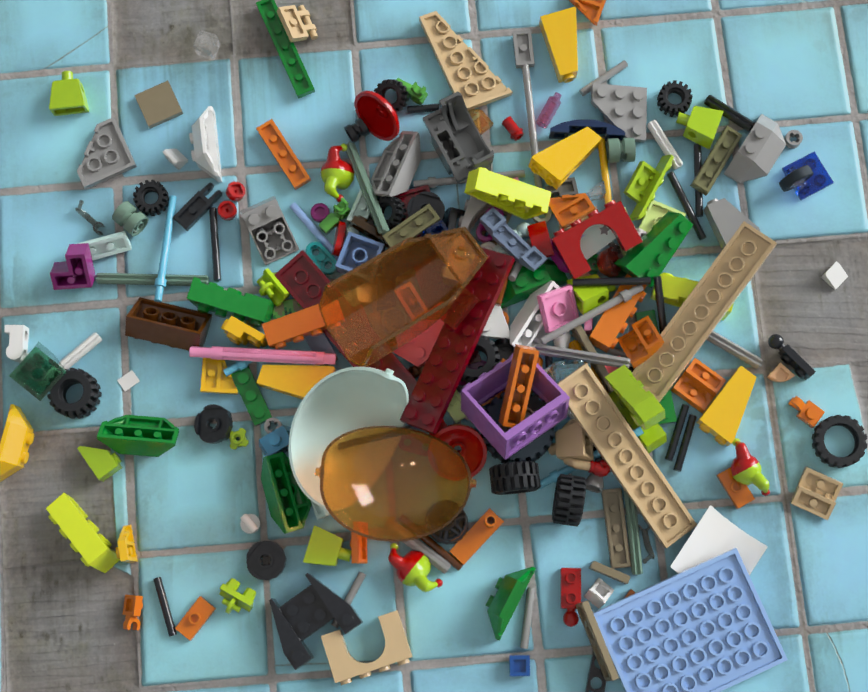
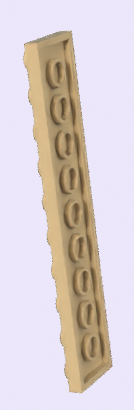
M743 221L660 334L664 344L656 353L637 366L632 372L637 381L640 380L644 385L643 389L646 392L650 391L658 402L663 399L777 245V242Z
M584 363L559 381L557 384L570 397L569 410L608 464L612 473L663 547L668 548L696 527V522L588 364Z

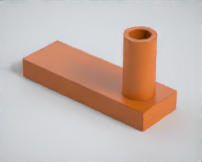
M489 508L449 552L464 565L504 521Z

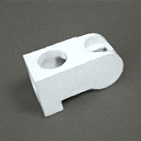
M5 325L4 332L9 335V346L6 348V355L15 362H22L27 357L29 328L25 325Z

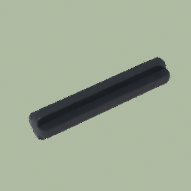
M709 95L704 101V104L711 109L724 111L722 116L746 131H750L753 128L754 121L714 96Z

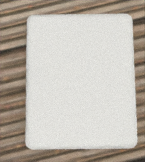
M133 370L117 380L124 391L140 382Z

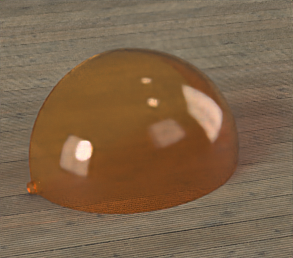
M396 426L364 427L342 434L326 447L320 468H315V476L320 478L321 497L330 515L351 532L380 541L398 542L414 540L443 529L461 513L468 501L472 487H476V479L471 477L467 462L453 447L430 434Z

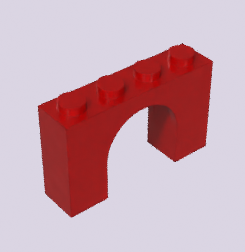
M612 200L604 205L605 209L601 211L596 209L587 214V219L583 221L577 219L570 223L571 228L567 230L561 228L553 233L554 237L551 240L573 279L591 271L580 248L581 236L590 226L601 224L608 227L615 235L623 251H627L643 242L621 201L615 202V200Z

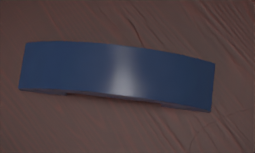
M588 119L560 123L550 128L549 139H565L569 133H576L589 127L597 134H605V141L611 138H618L621 141L625 137V131L612 124Z

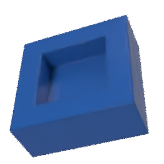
M509 655V676H530V655Z

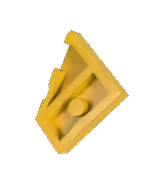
M203 358L200 392L238 395V390L231 374L226 377L223 369L227 368L225 360Z
M125 525L122 527L117 541V558L125 563L138 562L132 525Z

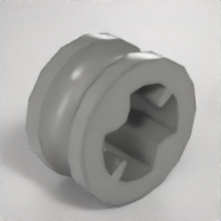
M798 130L789 131L784 138L786 146L791 149L797 148L803 140L801 132ZM796 137L797 140L791 142L790 138Z
M277 418L266 420L264 429L268 434L273 431L268 429L271 426V422L278 423L276 429L282 426V423Z

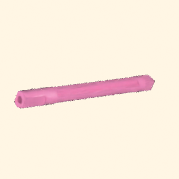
M191 346L189 351L190 357L211 358L215 360L310 365L336 364V354L318 351L223 346Z

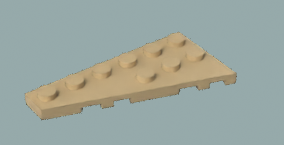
M437 11L419 17V22L452 94L457 91L462 94L468 111L512 95L511 89L507 88L501 82L502 80L490 71L489 66L471 47H468L459 35L457 36L450 28L451 26Z

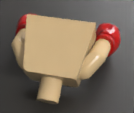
M570 419L562 429L556 431V442L552 443L548 449L551 455H556L557 458L563 460L565 465L572 468L585 470L599 477L608 475L611 471L610 467L604 460L594 461L593 443L576 419Z

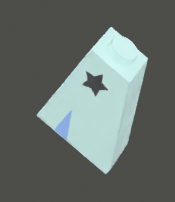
M596 224L584 231L580 240V248L586 260L616 239L608 227Z

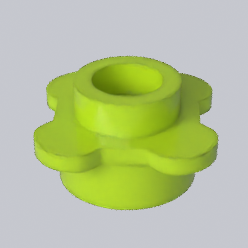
M244 428L230 432L231 449L235 450L237 447H246L249 444Z

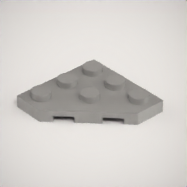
M593 83L591 85V104L602 112L603 117L610 124L625 131L624 138H634L635 142L644 143L646 141L647 88Z
M114 117L96 125L94 136L89 141L82 164L77 169L85 189H89L137 167Z

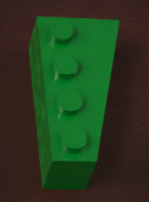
M668 211L652 227V230L647 235L641 237L643 242L625 252L626 255L618 259L614 264L632 277H651V285H647V287L652 288L654 285L653 277L660 276L694 224L681 213Z
M193 277L187 299L197 307V311L206 314L209 311L214 312L216 316L221 318L233 316L242 322L244 320L249 321L251 325L261 327L263 323L270 321L275 306L271 300L245 293L243 296L242 292L230 287L226 291L216 283L209 282V285L203 284L200 278Z

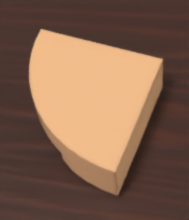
M780 362L767 378L774 382H786L795 375Z

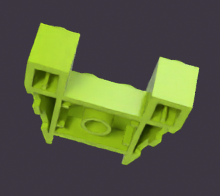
M625 365L605 376L607 382L614 389L609 395L631 429L634 430L641 427L644 434L638 436V439L647 452L650 453L666 443L667 435L658 424V422L665 419V409L650 391L646 392L643 389L644 385L640 380L637 381Z

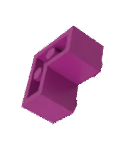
M89 243L69 244L65 254L66 261L54 262L50 276L53 289L91 288L96 275Z

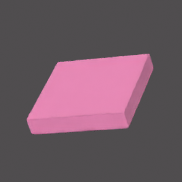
M571 284L537 296L546 333H550L579 317Z

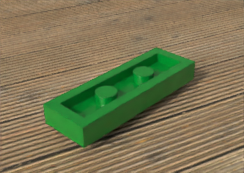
M248 366L242 371L239 370L231 374L254 426L256 427L265 423L269 418H273L250 367Z

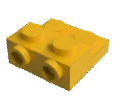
M233 316L226 319L222 324L221 329L225 331L226 336L238 346L240 343L246 346L248 341L257 348L268 345L266 336Z

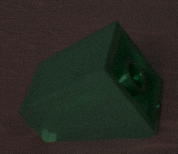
M38 341L12 370L9 376L41 401L67 371L56 356Z

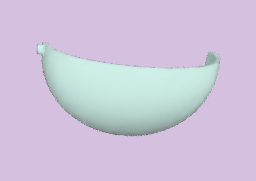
M349 367L335 371L311 388L295 413L290 429L288 447L291 469L302 492L313 503L323 509L322 513L325 515L344 510L362 498L383 473L398 446L402 435L338 449L335 447V441L405 426V423L401 422L400 418L406 405L409 403V394L405 383L394 376V371L386 368V371L371 367Z

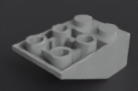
M274 196L240 211L265 265L299 250Z

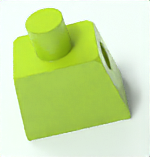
M63 71L62 80L52 82L49 109L54 116L89 112L84 87L79 79H73V72Z
M694 106L690 115L679 112L676 123L686 126L683 134L685 138L710 149L724 111Z
M593 274L576 279L599 278V276ZM573 279L567 280V284L573 286ZM615 285L573 287L576 305L582 315L609 301V293L616 290Z
M314 525L303 562L336 567L339 559L350 562L351 550L343 548L344 539Z

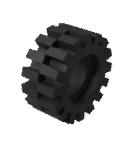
M395 79L383 80L382 83H378V87L374 91L385 98L387 90H395L397 100L391 105L396 113L403 110V107L407 105L406 101H409V98H407L409 92H406L407 87L403 86L401 81Z
M673 80L672 84L670 81L667 82L666 85L662 86L657 97V105L660 106L659 110H664L665 115L669 113V117H673L674 114L678 117L679 112L685 114L692 102L691 89H687V84L683 86L681 81L679 84H677V80ZM671 93L680 95L681 103L677 105L671 104L668 101V95Z
M145 180V184L139 183L140 187L136 186V192H133L135 197L133 201L137 208L147 216L149 214L155 216V213L160 215L161 210L164 212L166 210L164 207H168L167 201H169V194L165 187L158 181L156 183L155 180H151V182ZM156 192L158 200L154 204H147L145 202L147 193Z
M379 196L377 200L383 215L387 206L390 205L392 207V215L386 220L388 228L391 230L403 222L402 218L406 219V215H403L406 209L402 208L405 204L401 202V199L394 196Z

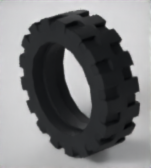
M830 416L815 427V432L812 434V448L815 449V455L820 457V461L824 464L827 463L830 467H847L858 462L864 456V451L868 445L866 443L867 434H864L863 426H860L857 420H852L850 416ZM832 426H843L854 437V449L846 457H836L826 449L824 435Z

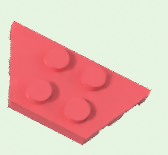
M442 303L385 345L391 352L415 366H423L426 364L446 321L447 306Z

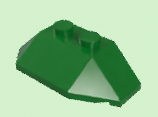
M547 259L534 272L522 266L515 281L508 279L501 308L503 309L528 299L530 294L550 280L554 281L558 286L566 284L568 278L565 272L560 271L555 262Z
M124 415L114 418L109 422H102L97 434V440L119 454L159 457L176 445L179 428L175 427L166 418Z
M283 452L263 457L261 483L272 519L284 534L303 529L312 504L294 478L289 457Z
M535 567L526 568L507 574L504 578H499L495 586L498 589L495 596L490 595L485 605L489 607L487 613L495 639L500 641L536 570Z

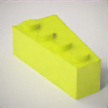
M482 167L468 173L464 193L523 220L547 213L551 192L488 171Z
M665 272L660 274L664 303L680 308L696 287L698 281L675 277ZM653 287L650 297L652 300H656L655 287ZM733 304L721 320L724 321V319L731 313Z
M63 493L46 508L50 513L49 519L55 525H59V532L66 539L69 538L71 541L69 545L76 553L79 552L82 555L80 559L87 567L92 566L106 573L120 561L117 558L116 552L110 549L112 546L110 541L102 534H97L99 531L98 527L91 520H86L88 518L87 514L72 497Z

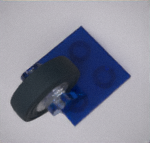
M814 151L783 167L782 171L785 177L779 182V185L784 192L794 189L799 199L803 200L832 185L834 182Z

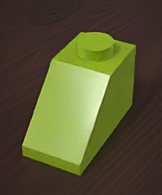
M85 446L77 448L98 480L104 482L123 468L120 465L122 460L116 452L112 453L108 450Z

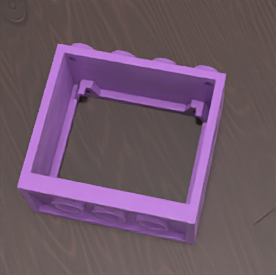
M513 354L503 363L499 362L488 373H482L474 382L467 383L461 390V411L505 460L567 418L570 397L537 363L531 390L539 395L538 398L541 401L544 400L546 405L504 433L480 405L506 389Z

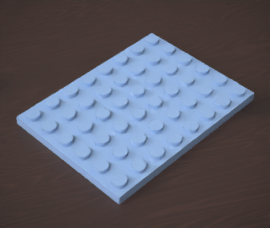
M737 548L726 551L593 612L625 692H721L788 660Z

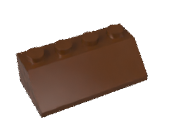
M139 297L126 316L125 336L190 351L191 346L203 347L205 344L212 314Z

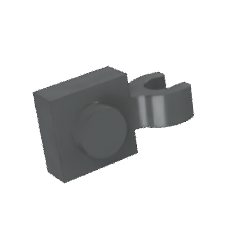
M575 177L567 178L557 190L553 186H545V190L551 192V198L556 195L562 197V195L573 196L579 194Z

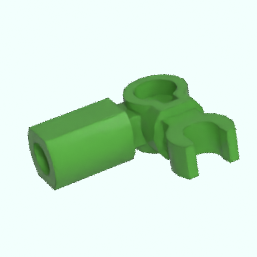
M400 78L396 79L401 81L403 86L407 87L406 92H409L407 98L411 97V100L418 105L424 103L428 96L426 87H419L417 82L411 85Z
M343 197L337 205L333 206L334 213L331 212L318 225L326 235L338 225L340 219L344 220L348 217L351 211L348 207L349 203Z

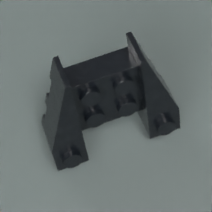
M309 573L305 574L311 585L288 602L280 606L276 599L271 598L269 600L283 653L295 670L314 658L304 640L334 618L345 634H348L363 623L351 604Z

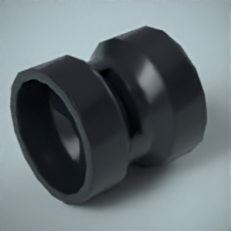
M361 118L355 120L354 124L344 127L353 143L357 142L361 136L370 134Z

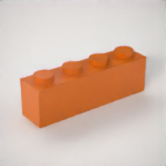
M620 285L613 298L618 296L619 292L625 289L629 290L636 285ZM643 290L632 296L631 300L625 303L621 302L605 311L589 336L592 345L606 353L610 348L614 349L619 341L616 338L619 332L623 334L628 326V323H626L627 318L634 316L638 309L635 307L638 301L641 303L647 293Z
M334 298L263 323L262 327L268 345L275 349H281L287 346L286 343L292 341L298 343L305 340L304 337L311 335L314 337L321 335L322 331L328 328L330 330L338 329L341 327L340 324L345 323L339 303Z
M515 344L499 422L502 426L513 428L525 419L539 351L536 348Z

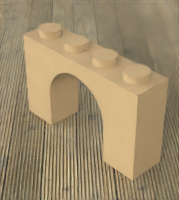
M398 610L378 616L385 637V648L381 656L373 662H359L350 655L341 629L321 636L335 683L340 682L341 685L352 682V677L359 675L360 679L371 676V671L378 669L379 672L391 669L390 664L397 662L398 666L410 662L409 658L413 656Z

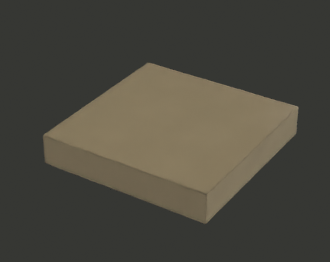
M168 80L134 95L150 129L183 114Z

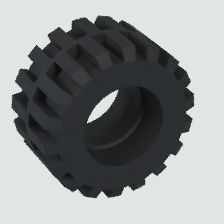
M480 336L474 351L478 350L485 353L487 362L480 369L466 367L461 381H465L466 384L477 380L482 373H488L500 362L499 350L492 340L490 341L487 336Z
M70 368L69 371L63 369L62 374H55L57 377L55 380L51 379L50 383H52V386H48L47 390L50 394H47V397L51 400L49 402L50 405L58 413L71 419L76 417L81 419L83 415H91L90 411L97 409L94 406L100 404L98 397L102 396V393L99 391L101 387L97 380L84 370L79 368L78 370ZM74 384H82L83 395L81 399L76 403L69 404L66 400L67 390Z
M509 462L489 468L491 492L496 495L526 493L541 488L539 467L536 462Z
M559 475L553 500V523L578 527L582 519L586 494V481L584 477Z

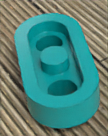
M319 242L308 244L306 254L325 275L334 274L337 271L335 267L337 260ZM318 250L319 254L313 255V251ZM328 263L332 264V267L329 269L325 268V265Z

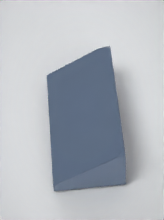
M324 332L318 336L312 337L309 335L304 337L312 351L336 354Z

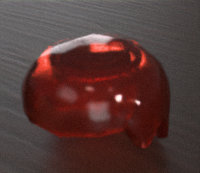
M613 247L601 251L596 260L599 271L607 277H615L621 271L614 264L619 257L617 256V251H612Z

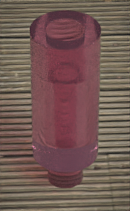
M555 92L554 96L548 98L535 121L538 126L542 128L549 126L561 104L560 98L562 95Z

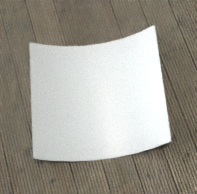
M710 505L670 567L677 573H681L726 551L737 548L750 576L768 546L738 528Z

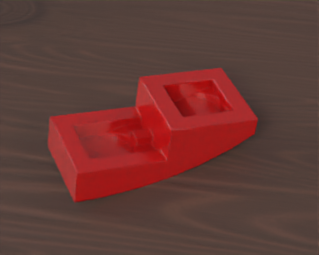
M546 221L528 225L527 228L532 247L535 246L546 257L554 256Z

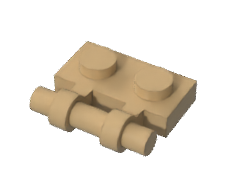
M295 5L278 8L277 14L290 42L307 40L309 35L312 40L318 38L317 29L312 24L309 11L305 9L304 5L298 6L297 9Z

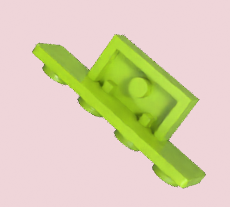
M673 155L662 156L655 169L645 161L639 162L623 192L637 203L630 215L632 221L641 220L646 215V209L654 200L656 190L663 183L664 175L672 166Z

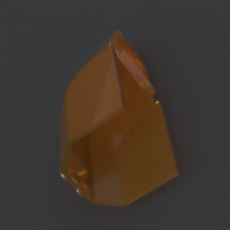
M466 227L445 230L433 235L431 233L425 234L423 237L406 238L326 284L319 303V309L326 329L349 361L359 367H368L411 341L437 322L452 306L488 259V256Z

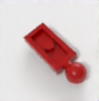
M561 568V609H567V612L563 615V622L565 625L573 627L579 621V616L575 612V605L581 602V568Z

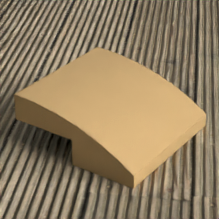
M806 466L792 497L791 504L828 520L836 505L835 500L843 483Z

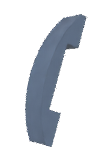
M494 207L480 218L484 228L499 246L524 267L534 272L547 261L548 258L535 246L531 248L506 224V219Z

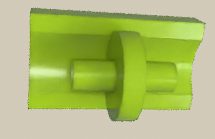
M269 268L264 269L263 275L257 280L258 285L261 287L259 294L261 296L267 295L276 307L281 306L290 293L275 277L277 272L272 273Z
M231 578L226 585L222 584L220 587L219 595L224 597L222 604L227 606L225 612L230 614L234 610L239 613L241 608L250 612L253 608L256 591L247 587L243 595L237 592L240 582L234 578Z

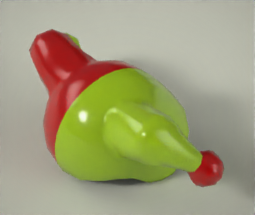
M344 143L340 146L330 147L327 161L323 164L320 172L321 178L325 183V192L336 198L337 202H340L344 196L338 194L336 188L345 190L354 179L352 165L341 160L339 156L340 151L344 152L347 150V145Z
M735 438L732 442L736 446V457L731 464L732 477L741 484H754L761 490L762 495L768 496L770 485L769 481L761 473L760 462L756 457L750 455L745 443Z
M397 543L390 545L391 551L388 560L396 569L397 577L406 586H417L423 592H429L443 585L441 579H436L434 582L427 579L431 570V563L425 554L413 550L402 557L397 554Z

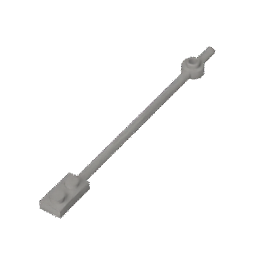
M531 30L513 31L516 68H522L531 155L533 156L539 153L529 71V67H534L535 65ZM534 174L535 186L543 189L542 177ZM548 207V212L544 214L545 218L533 217L534 222L546 221L547 224L552 215L550 208Z

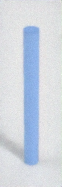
M295 202L290 205L292 211L332 254L333 245Z

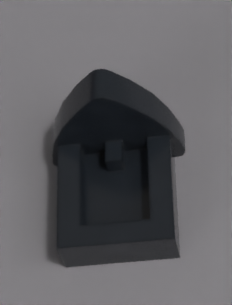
M450 207L445 211L442 228L444 235H450L455 232L456 220L464 216V210Z
M502 338L494 341L495 346L499 350L500 361L502 358L509 359L514 353V347L510 344V339Z

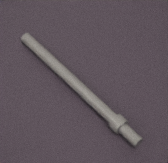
M524 170L497 172V174L509 178L525 177ZM428 177L426 180L413 181L414 188L429 185L430 189L441 185L466 183L467 179L457 183L454 177Z
M636 285L629 290L625 289L619 292L618 296L541 337V343L545 345L619 303L631 300L632 296L644 290L643 286Z

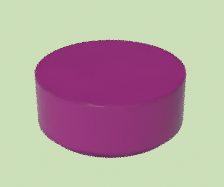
M317 203L311 208L312 219L318 223H321L330 214L329 208L323 203Z

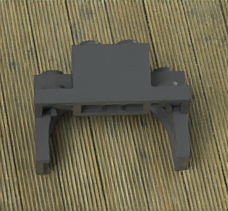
M457 91L439 100V110L423 117V122L431 134L432 145L449 175L453 174L457 183H460L468 178L470 171L479 167L491 171L494 151L489 150L465 105L462 94Z

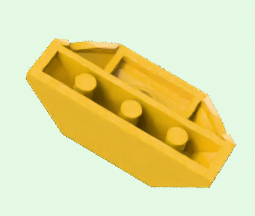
M10 404L0 441V482L24 467V464L29 459V446L34 440L32 426L22 409L14 404Z

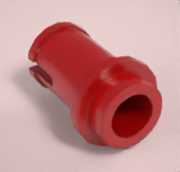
M511 116L503 120L502 125L510 133L511 139L517 141L524 135L523 129L517 126Z

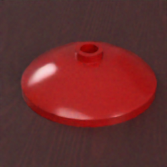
M360 92L354 102L358 118L364 121L369 132L375 137L385 141L393 140L398 135L400 128L399 119L393 106L376 92Z
M452 424L440 429L433 436L429 444L428 456L431 466L440 476L453 481H462L474 477L484 467L487 459V447L481 434L472 427ZM455 446H460L461 449H460V450H455L454 447H455Z

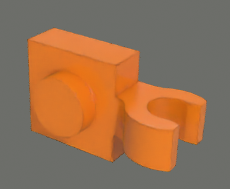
M797 396L792 397L788 403L799 411L796 417L811 428L817 424L825 413L810 400L804 403Z
M125 594L122 615H126L123 629L130 630L131 623H133L132 630L140 629V621L137 619V616L141 614L143 596Z

